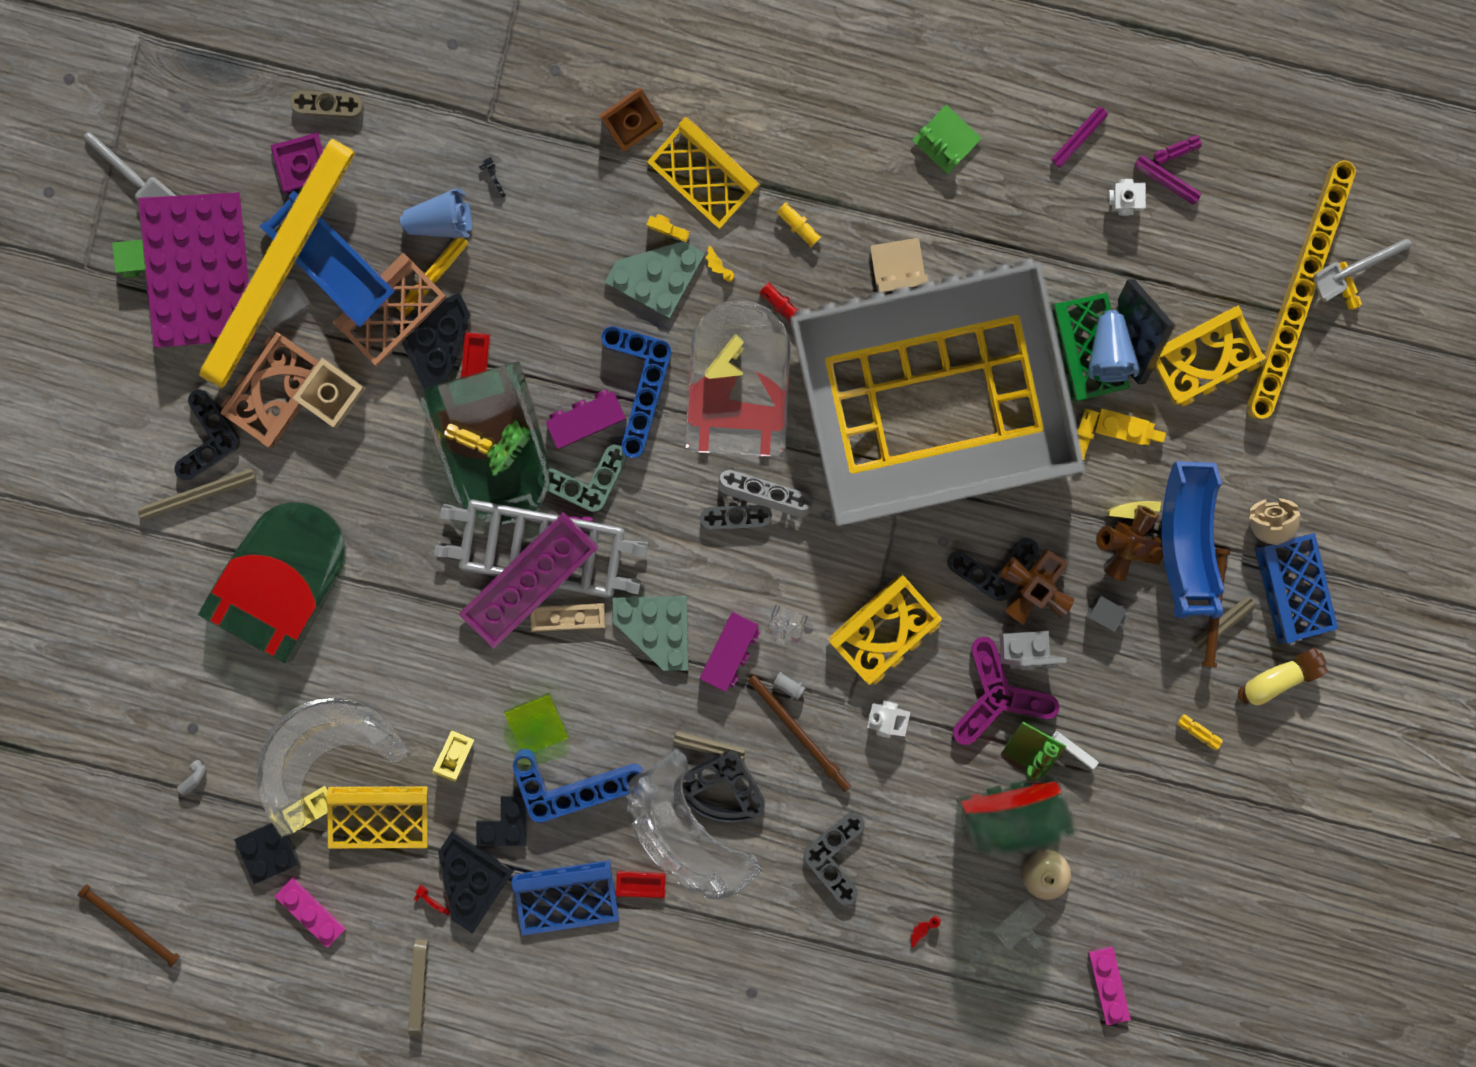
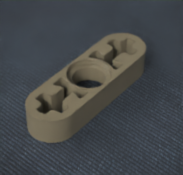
M301 90L295 92L290 100L291 107L301 115L356 118L364 110L363 101L357 95L350 93ZM304 96L307 101L314 102V97H317L315 100L316 110H313V105L308 104L304 105V109H301L297 101H301ZM324 98H332L334 101V106L329 111H324L321 108V101ZM338 98H342L340 101L342 104H350L351 100H354L358 108H354L353 112H350L347 107H340L341 112H338Z

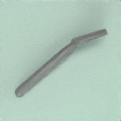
M87 132L84 134V140L131 183L140 188L135 194L137 201L138 198L176 196L155 177H150L144 183L130 167L92 133Z
M1404 239L1348 266L1344 270H1341L1338 262H1334L1314 274L1313 279L1320 298L1326 302L1347 288L1345 277L1354 275L1410 248L1411 241Z

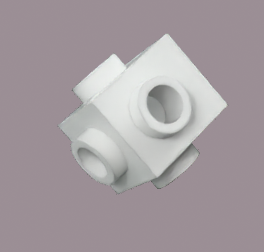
M1133 179L1118 180V183L1112 186V190H1108L1107 201L1108 205H1112V211H1119L1120 216L1134 215V211L1144 210L1146 208L1145 183H1133Z
M883 701V705L872 704L867 728L877 730L876 735L890 738L891 735L905 736L910 712L898 709L897 703Z

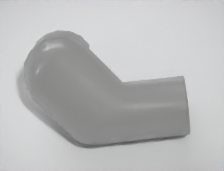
M195 760L189 765V770L193 774L177 787L181 795L186 796L199 785L203 778L206 767L205 764H201L200 760Z

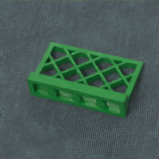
M1108 292L1050 305L1070 402L1130 389L1128 380L1121 381V386L1114 387L1108 382L1100 381V377L1094 375V379L1100 382L1095 392L1087 393L1085 383L1089 377L1088 369L1080 363V357L1083 352L1089 356L1092 354V351L1086 347L1092 337L1095 338L1100 317L1089 308L1095 300L1102 299L1104 310L1101 315H1104L1105 311L1112 310ZM1075 305L1083 310L1077 321L1069 317L1067 307ZM1086 313L1097 319L1092 330L1080 324ZM1078 328L1089 335L1083 346L1076 342L1074 338Z

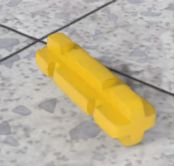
M1346 262L1339 263L1341 270L1348 267ZM1352 276L1345 277L1347 288L1342 291V294L1347 299L1345 301L1347 308L1353 310L1362 306L1360 297L1356 295L1358 291Z
M449 424L446 427L444 436L448 439H456V442L472 449L477 448L483 454H488L492 447L490 440L480 439V436L464 429L459 430V427L453 424Z
M1185 714L1178 719L1177 725L1188 730L1189 734L1204 744L1207 743V746L1213 750L1219 749L1223 742L1221 738L1215 734L1212 735V732L1199 723L1192 722L1193 719Z

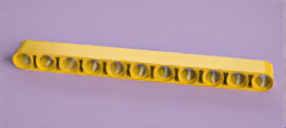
M334 139L329 141L199 373L200 377L221 389L226 385L355 155L354 150Z
M1340 161L1330 167L1327 172L1264 354L1265 359L1262 360V366H1260L1247 404V414L1253 419L1268 418L1272 415L1316 290L1313 276L1324 267L1355 177V167L1349 161ZM1338 168L1345 170V179H1340L1337 176ZM1330 191H1334L1338 195L1337 203L1329 200L1328 195ZM1322 214L1327 215L1330 219L1328 227L1322 225L1320 221ZM1313 238H1318L1321 241L1322 248L1320 250H1316L1313 247ZM1306 261L1313 264L1314 271L1312 274L1304 270V263ZM1298 284L1302 285L1306 290L1304 297H1300L1296 293ZM1289 308L1297 311L1298 316L1295 321L1288 317ZM1282 331L1289 335L1288 344H1283L1280 341L1279 336ZM1273 355H1278L1281 358L1282 362L1279 368L1272 365L1271 359ZM1266 378L1271 379L1273 382V389L1271 391L1265 390L1263 386ZM1258 401L1265 405V412L1262 415H1259L1255 410V405Z

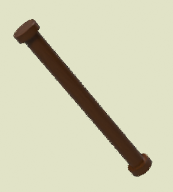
M1215 549L1218 569L1224 586L1227 556H1230V550ZM1222 594L1221 596H1219V597H1220V600H1221V604H1222L1223 594ZM1210 618L1205 661H1202V667L1217 668L1215 657L1220 618Z
M88 884L81 889L77 895L79 898L82 899L84 897L167 961V965L170 968L180 958L179 954L176 953L174 955L91 891V887Z

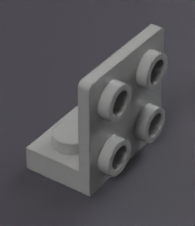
M1049 631L999 634L1001 664H1009L1010 669L1058 668V663H1066V657L1050 656Z

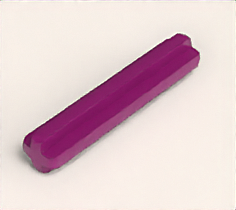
M1100 106L1097 107L1051 158V162L1056 167L1061 168L1108 116L1106 110Z
M1141 155L1135 162L1134 167L1192 205L1196 204L1200 199L1201 193L1145 156Z

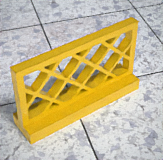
M684 117L675 131L647 163L714 225L721 229L761 184L694 122ZM680 133L688 139V150H675L674 139ZM692 143H693L698 149H692ZM671 144V151H665ZM692 152H702L706 155V167H693ZM671 153L672 168L662 169L655 161L661 154ZM675 153H688L689 167L675 168ZM710 160H711L716 166H710ZM707 169V184L694 185L693 170ZM710 169H721L724 172L725 183L711 184ZM689 170L690 185H679L676 182V171ZM665 171H672V177ZM728 177L735 183H728ZM738 185L745 194L739 200L729 201L728 186ZM725 186V201L712 202L711 187ZM707 187L708 202H698L694 198V188ZM684 188H690V194ZM730 203H736V204L729 210V204H730ZM712 204H726V215L720 221L712 215ZM702 205H708L709 211L705 209Z
M428 786L328 787L326 794L328 849L428 848ZM412 805H422V814L416 820L406 812ZM333 806H344L349 813L342 820H339L333 814ZM361 806H369L374 811L367 820L363 819L356 812ZM386 806H394L399 811L392 820L388 819L381 812ZM402 814L412 823L404 832L394 824ZM352 815L362 823L354 832L344 824ZM376 815H379L387 823L379 832L369 824ZM333 820L337 823V825L334 828ZM339 827L350 835L345 841H333V833ZM364 827L375 835L370 841H362L357 836ZM389 827L400 835L394 841H387L382 836ZM416 827L422 832V841H412L406 834Z

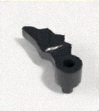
M489 157L483 160L484 164L480 165L479 168L480 170L488 169L494 184L503 198L506 194L492 169L496 166L492 158Z

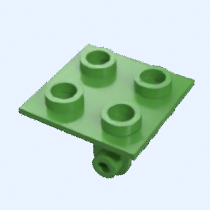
M945 105L918 132L912 141L948 175L982 138L949 106Z
M517 420L504 429L502 433L503 438L498 445L494 444L487 454V461L493 475H496L498 471L508 470L514 458L517 457V454L513 452L514 449L521 452L522 449L520 447L523 448L530 440L529 435L531 432L525 427L521 429Z
M1022 722L1001 753L1027 767L1028 780L1035 781L1039 780L1041 775L1045 776L1065 750L1066 745Z

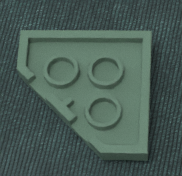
M682 241L620 259L615 262L605 280V284L670 319L705 253Z
M687 596L613 598V623L663 671L689 670Z

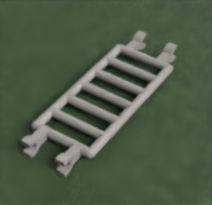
M470 500L467 509L444 504L440 511V518L465 521L462 546H453L438 541L435 546L434 556L459 559L460 570L496 577L505 569L493 566L501 515L516 518L509 564L521 553L526 520L541 522L540 535L558 516L478 500ZM477 510L492 513L484 564L469 562ZM570 518L581 530L589 532V538L596 545L599 534L614 536L605 587L590 585L595 551L584 562L581 583L565 580L558 589L611 598L614 594V589L639 594L641 579L617 577L621 551L645 557L648 542L623 539L624 530L620 527Z

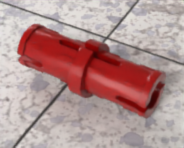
M770 282L758 293L774 307L776 313L779 312L790 323V318L795 316V311H799L789 301L790 298L788 296L784 297Z

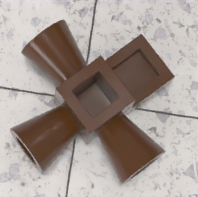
M1138 505L1132 525L1118 522L1115 529L1104 526L1098 531L1096 536L1098 548L1102 551L1115 550L1117 552L1103 569L1106 574L1116 580L1126 581L1132 560L1160 564L1163 559L1162 538L1146 535L1160 518L1157 512L1146 506Z
M1048 548L1030 572L1015 557L1009 559L1001 570L1000 578L1019 585L1018 589L1022 595L1005 611L1024 625L1034 604L1042 609L1047 604L1059 618L1064 617L1071 609L1074 597L1057 591L1054 583L1067 567L1068 562Z

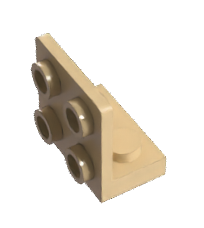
M918 238L877 244L870 247L877 293H892L894 289L909 286L910 290L917 289V285L920 283L928 282V276L924 272Z

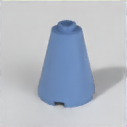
M453 189L404 210L403 215L400 217L402 229L406 230L410 235L450 238L469 237L470 235L467 234V231L472 230V215L469 203H464L462 197L466 196L462 189Z
M1116 310L1105 311L1104 315H1101L1098 319L1088 375L1093 380L1094 375L1099 376L1102 382L1128 380V375L1133 373L1134 377L1139 374V366L1124 316Z

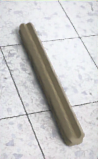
M248 469L138 508L139 517L141 520H147L256 481V475L252 469Z

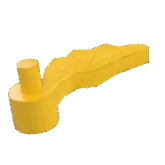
M709 246L707 250L708 255L706 256L708 267L712 268V271L715 273L723 274V278L726 281H734L735 274L723 267V261L717 257L712 247Z

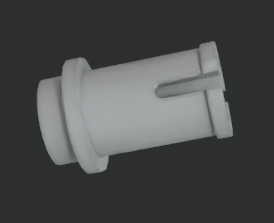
M782 672L779 673L772 686L790 695L791 700L793 698L798 700L805 687L801 686V682L798 684L782 674Z

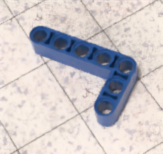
M610 326L604 329L601 334L602 343L606 348L646 360L622 442L623 453L630 458H638L645 451L672 356V350L670 345L664 340ZM610 332H617L620 339L618 343L610 345L606 341L607 335ZM636 338L641 339L644 343L643 348L638 352L630 349L631 341ZM659 345L665 346L667 348V355L664 358L655 357V347ZM651 369L660 371L661 376L657 382H650L647 379V373ZM646 392L651 393L654 397V401L650 406H643L640 402L641 395ZM639 416H643L647 420V426L643 430H637L633 425V421ZM631 440H637L640 443V450L636 454H630L627 451V444Z
M521 749L517 751L512 765L529 816L535 822H545L637 792L645 784V771L643 767L638 764H630L547 791L537 759L531 750ZM522 758L528 759L531 765L521 767L518 764V760ZM632 773H636L641 778L637 782H631L627 777ZM534 781L539 787L535 790H530L526 787V783ZM608 781H614L617 787L609 790L605 788L604 784ZM588 788L594 794L591 797H584L580 792ZM565 796L570 799V802L562 805L558 803L557 799ZM543 804L547 810L540 813L534 809V806Z

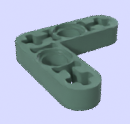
M609 446L605 450L589 485L552 468L542 470L539 474L538 482L545 490L589 511H599L604 507L627 456L623 453L621 446ZM616 449H619V455L622 456L621 461H615L613 467H618L615 473L612 469L603 467L604 462L610 463L612 459L609 456L610 451L615 452ZM608 471L611 474L612 480L610 484L601 485L598 482L600 472ZM553 472L554 479L561 482V477H564L566 480L562 483L560 492L555 490L558 485L550 483L549 486L545 485L546 480L543 479V476ZM573 482L578 485L579 492L576 496L569 497L565 493V487ZM584 487L588 489L585 494L594 496L596 493L599 495L600 505L591 507L589 506L590 501L583 498L582 503L578 501L583 494Z

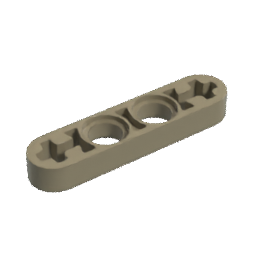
M415 939L408 1023L409 1035H422L429 952V940Z

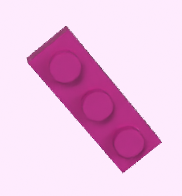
M294 878L274 896L327 948L346 929Z
M1111 946L1088 952L1105 1024L1111 1025L1131 1020L1114 948Z

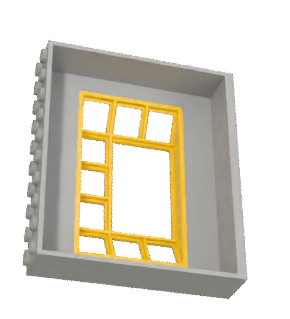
M1027 259L1015 263V267L1010 269L1008 264L993 267L990 269L991 273L984 274L983 270L966 274L965 279L959 280V276L956 275L943 278L941 280L942 284L934 285V281L920 283L917 285V289L911 291L909 286L894 289L892 291L893 295L885 296L884 292L869 295L868 300L862 302L857 297L845 300L843 302L844 306L835 307V303L820 306L817 312L811 313L810 308L795 311V316L791 317L790 321L834 521L837 526L1085 471L1041 262L1034 263L1033 259ZM1013 324L1019 352L992 359L989 358L984 330ZM972 332L976 333L981 361L951 367L945 339ZM936 341L942 362V370L913 376L906 348ZM897 349L900 355L904 378L873 384L868 356ZM859 358L865 387L839 392L833 364ZM1020 360L1027 388L998 395L992 374V366ZM972 370H984L997 430L995 434L892 457L889 456L876 392ZM867 394L873 423L848 429L845 423L841 400ZM1029 397L1035 425L1005 431L999 403ZM873 430L876 431L881 459L855 465L849 437Z

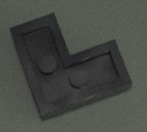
M522 795L501 796V820L476 821V846H526L527 844L526 805Z

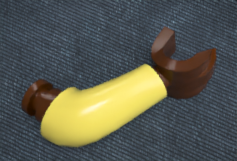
M1313 647L1297 655L1293 661L1268 669L1249 680L1246 686L1239 688V700L1243 704L1252 703L1257 706L1265 704L1303 681L1311 682L1325 675L1328 672L1325 665L1327 661L1323 654Z

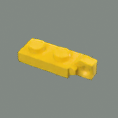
M1100 409L1094 433L1138 445L1144 444L1149 446L1151 440L1164 443L1166 433L1154 430V423L1106 409Z

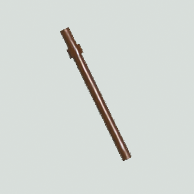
M754 674L747 680L822 766L824 769L823 773L829 779L832 778L843 792H846L851 785L839 772L840 768L834 762L831 763L756 675Z

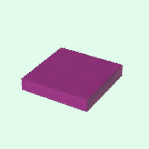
M318 132L270 145L284 194L302 190L322 155L324 149Z

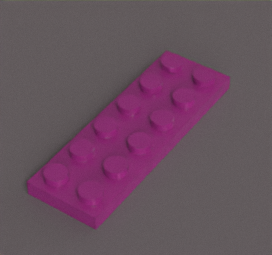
M562 512L458 615L494 649L598 549V546Z

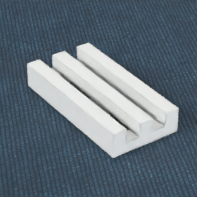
M1055 731L1051 736L1065 744V750L1089 768L1095 769L1099 762L1058 731Z

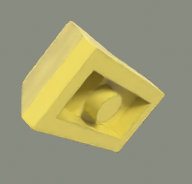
M734 334L704 372L707 378L744 375L742 370L730 362L731 358L736 360L744 350L742 347L744 342L739 336Z
M451 730L432 773L456 782L462 773L474 739Z

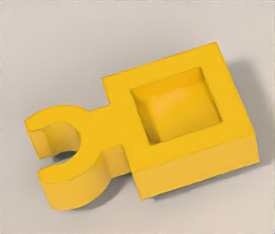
M657 214L656 218L653 216L649 217L647 228L687 242L690 231L670 224L671 219Z

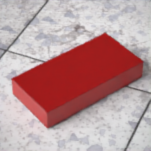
M465 332L461 382L486 384L490 334Z
M617 871L616 897L665 899L666 873Z

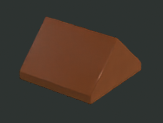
M641 87L599 115L602 123L623 152L663 125V122Z

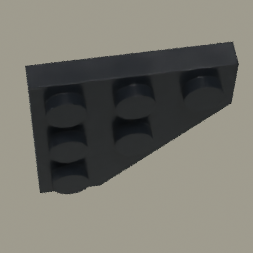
M1130 279L1126 281L1119 295L1118 308L1119 314L1124 316L1139 366V374L1134 377V373L1130 374V376L1139 385L1147 383L1175 324L1135 279Z
M460 292L446 298L402 342L425 392L448 382L471 318V313ZM418 312L405 318V321H414L418 317ZM393 325L399 336L401 325Z
M452 830L438 851L444 875L446 894L450 904L452 921L473 934L514 870Z

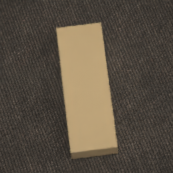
M604 603L538 606L530 614L531 632L606 628Z

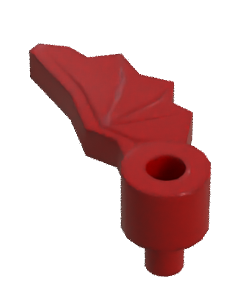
M420 884L415 891L417 895L413 899L418 901L422 897L434 909L449 915L450 911L428 896L429 890Z
M933 916L929 922H919L918 926H914L913 933L910 935L912 939L911 946L914 948L919 940L927 935L930 928H937L941 924V918Z

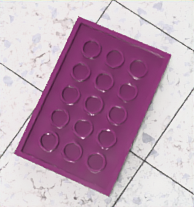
M240 192L138 198L153 348L215 344L249 284Z

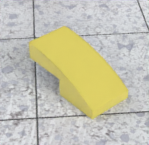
M1139 501L1126 503L1107 510L1105 516L1134 519L1135 509H1137L1138 505H1143L1155 512H1160L1161 502Z
M325 786L281 811L293 833L327 813L326 794L328 790Z

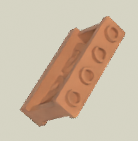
M278 332L275 335L271 334L264 343L266 348L261 355H256L249 365L251 367L250 371L246 376L242 375L235 385L237 387L236 391L232 396L228 395L221 405L223 409L220 414L251 434L268 448L276 446L303 407L293 397L319 362L318 359ZM285 347L290 350L292 359L289 366H285L286 357L284 354H282L283 356L280 361L275 360L274 354L277 349ZM298 355L314 365L313 368L307 370L295 367ZM268 362L272 366L270 368L263 369ZM286 374L284 388L291 398L289 402L277 400L264 405L261 395V381L272 376ZM292 375H295L292 382L295 380L299 381V387L297 389H292L290 387V379ZM250 387L252 395L246 394ZM246 401L248 408L244 411L255 409L256 413L249 418L240 417L237 412L239 403ZM273 406L280 408L278 416L273 415V410L268 414L266 411ZM259 418L268 432L264 435L252 427L250 423Z

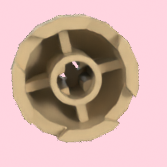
M1279 498V503H1267L1266 500H1262L1250 508V526L1255 536L1261 541L1272 545L1284 543L1292 539L1299 530L1300 513L1298 505L1290 500Z
M1048 849L1036 851L1023 864L1021 872L1023 884L1028 892L1036 898L1043 900L1057 899L1069 888L1072 877L1070 866L1065 858L1056 851Z

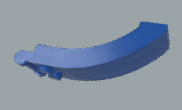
M295 191L289 195L290 199L268 222L264 221L259 226L273 240L277 235L274 229L288 215L299 196ZM320 217L295 262L360 327L391 296L394 289L352 246Z
M1176 461L1173 463L1169 474L1162 513V548L1166 574L1175 603L1174 615L1176 618H1186L1187 616L1220 618L1223 614V607L1219 596L1224 593V586L1218 569L1214 546L1215 504L1219 488L1222 486L1216 463ZM1187 600H1208L1209 606H1188Z

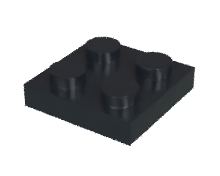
M282 819L234 839L253 884L301 864Z

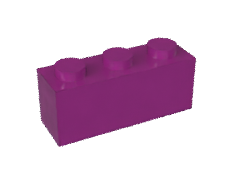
M608 389L594 395L595 400L586 403L584 399L571 405L573 409L566 413L563 410H559L550 414V420L546 421V424L557 449L560 450L626 420L615 392L609 393Z
M732 611L699 679L725 692L728 687L733 689L739 675L735 674L738 666L744 667L750 655L746 650L750 642L755 644L761 631L757 629L759 624Z

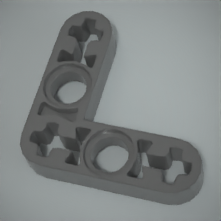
M850 812L810 843L804 851L806 863L836 900L843 905L854 903L857 898V889L832 856L863 831L865 826L864 820L860 814ZM848 819H859L857 823L859 828L856 830L853 827L847 831V834L850 836L845 838L844 833L838 827L842 825L843 829H845L849 825ZM838 833L841 836L840 844L837 846L829 845L827 842L829 834ZM823 841L825 847L830 852L826 854L824 849L819 854L820 860L817 861L815 858L810 860V850L818 851L822 848L819 842ZM829 867L835 868L838 872L837 878L833 881L826 880L823 875L824 871ZM844 878L845 881L841 882L846 890L852 889L850 892L852 897L849 899L846 896L841 898V889L838 886L833 889L831 886L838 884Z

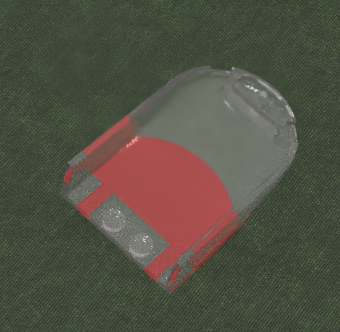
M744 300L729 301L714 307L697 324L691 340L685 451L784 457L790 340L783 323L765 306ZM734 334L739 336L744 342L742 345L744 350L736 360L731 358L730 362L742 370L744 375L707 378L704 372Z

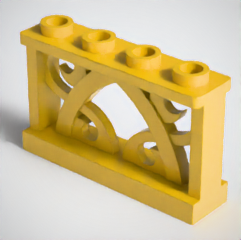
M1239 305L1166 343L1160 357L1164 356L1177 369L1169 377L1160 357L1154 368L1173 405L1181 404L1184 407L1195 401V395L1202 392L1205 396L1217 389L1216 384L1222 381L1228 384L1239 378V372L1245 369L1247 372H1251L1262 366L1260 361L1264 360L1265 356L1249 329ZM1231 320H1235L1243 338L1233 339ZM1217 332L1218 339L1223 338V342H1212L1210 339L1211 333ZM1199 337L1207 346L1214 348L1223 347L1220 360L1214 371L1201 370L1189 365L1196 356V338ZM1242 343L1249 348V356L1245 361H1238L1236 359L1237 353L1244 352L1240 349H1232L1233 344ZM1184 347L1190 350V355L1185 362L1181 360L1185 357L1181 354V349ZM1228 363L1235 367L1224 373ZM1181 371L1186 373L1181 378V384L1183 385L1185 380L1191 382L1190 389L1185 392L1179 391L1175 387V378ZM1198 378L1210 380L1209 382L1198 387Z
M899 573L828 637L827 640L868 685L872 682L877 684L886 675L884 672L890 666L894 668L904 659L903 654L909 649L911 651L915 650L922 643L921 638L927 633L930 635L940 627L939 622L942 618L904 575ZM905 587L918 602L906 606L900 591ZM887 604H891L892 610L898 608V611L886 614L884 607ZM915 608L923 609L926 613L925 622L922 625L916 626L914 619L920 616L916 614L908 616V611ZM874 614L883 619L899 617V631L896 642H871L875 632L874 623L871 619ZM863 626L869 628V634L865 641L862 639L866 634L859 633V629ZM908 629H909V630H911V631L914 632V633L907 638ZM847 641L859 648L855 660L841 646L843 642ZM865 650L869 651L867 654L868 662L872 657L878 659V663L873 669H865L861 665V656ZM882 652L892 653L884 659V655Z

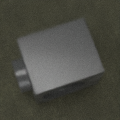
M1097 595L1085 617L1115 632L1117 628L1120 630L1127 620L1125 616L1127 610Z

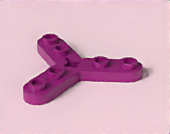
M982 636L973 641L971 653L984 693L954 725L952 733L958 743L962 745L973 743L1003 710L1042 719H1051L1058 714L1060 705L1054 696L1008 685L997 647L992 639ZM998 689H1002V694L1011 697V699H1000L999 703H996L992 693H997Z

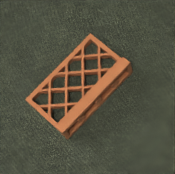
M404 253L380 275L394 290H401V303L389 304L388 298L379 307L384 308V320L371 321L370 316L362 324L366 325V338H355L351 332L358 325L344 312L333 322L376 367L447 298ZM414 270L419 275V286H406V277ZM423 280H424L429 286H423ZM406 290H419L418 303H406ZM423 290H434L438 297L432 303H423ZM401 307V321H388V308ZM406 307H418V317L414 321H405ZM371 325H383V338H371ZM388 325H401L400 335L397 338H388ZM360 342H366V348ZM370 342H383V351L375 358L370 353Z

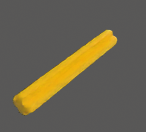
M454 238L427 270L425 275L435 284L466 248L468 241L465 238ZM423 280V286H429V285ZM411 290L406 295V303H418L419 290ZM423 290V297L429 292V290ZM406 307L405 316H408L415 307Z

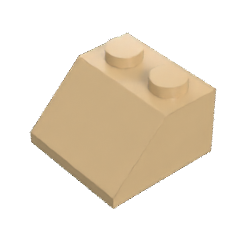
M321 358L293 399L333 428H338L366 388Z

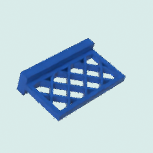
M1315 533L1292 538L1279 545L1269 544L1255 547L1278 643L1288 644L1299 639L1338 629ZM1309 540L1311 551L1308 556L1297 551L1302 541ZM1284 547L1291 551L1285 563L1278 559L1275 548ZM1294 555L1305 560L1299 572L1289 566ZM1309 564L1316 567L1317 571L1313 581L1303 575ZM1286 569L1297 575L1291 586L1283 582L1282 576ZM1300 579L1311 584L1305 596L1295 590ZM1314 588L1322 592L1323 598L1319 605L1309 599ZM1292 593L1302 599L1297 610L1289 606L1288 600ZM1306 603L1317 608L1311 619L1300 614ZM1320 612L1328 616L1329 626L1321 627L1315 623ZM1299 617L1307 622L1308 625L1303 633L1296 634L1294 624Z
M611 860L513 875L512 888L515 893L522 936L616 922L620 919L612 877ZM608 880L609 888L604 895L592 888L597 881ZM579 884L586 889L579 899L568 892L572 885ZM550 888H555L562 893L555 903L544 896L545 892ZM531 892L537 898L529 906L522 901L521 893ZM589 892L600 899L594 908L582 902ZM564 896L576 902L569 912L558 905ZM540 899L552 906L545 916L533 909ZM603 901L612 907L613 915L603 916L597 912ZM579 905L590 912L586 919L579 920L572 915ZM554 909L566 916L561 923H554L548 919ZM530 912L541 919L537 926L526 927L525 919Z

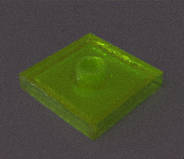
M550 692L504 711V715L520 750L528 749L534 753L569 738L567 729Z

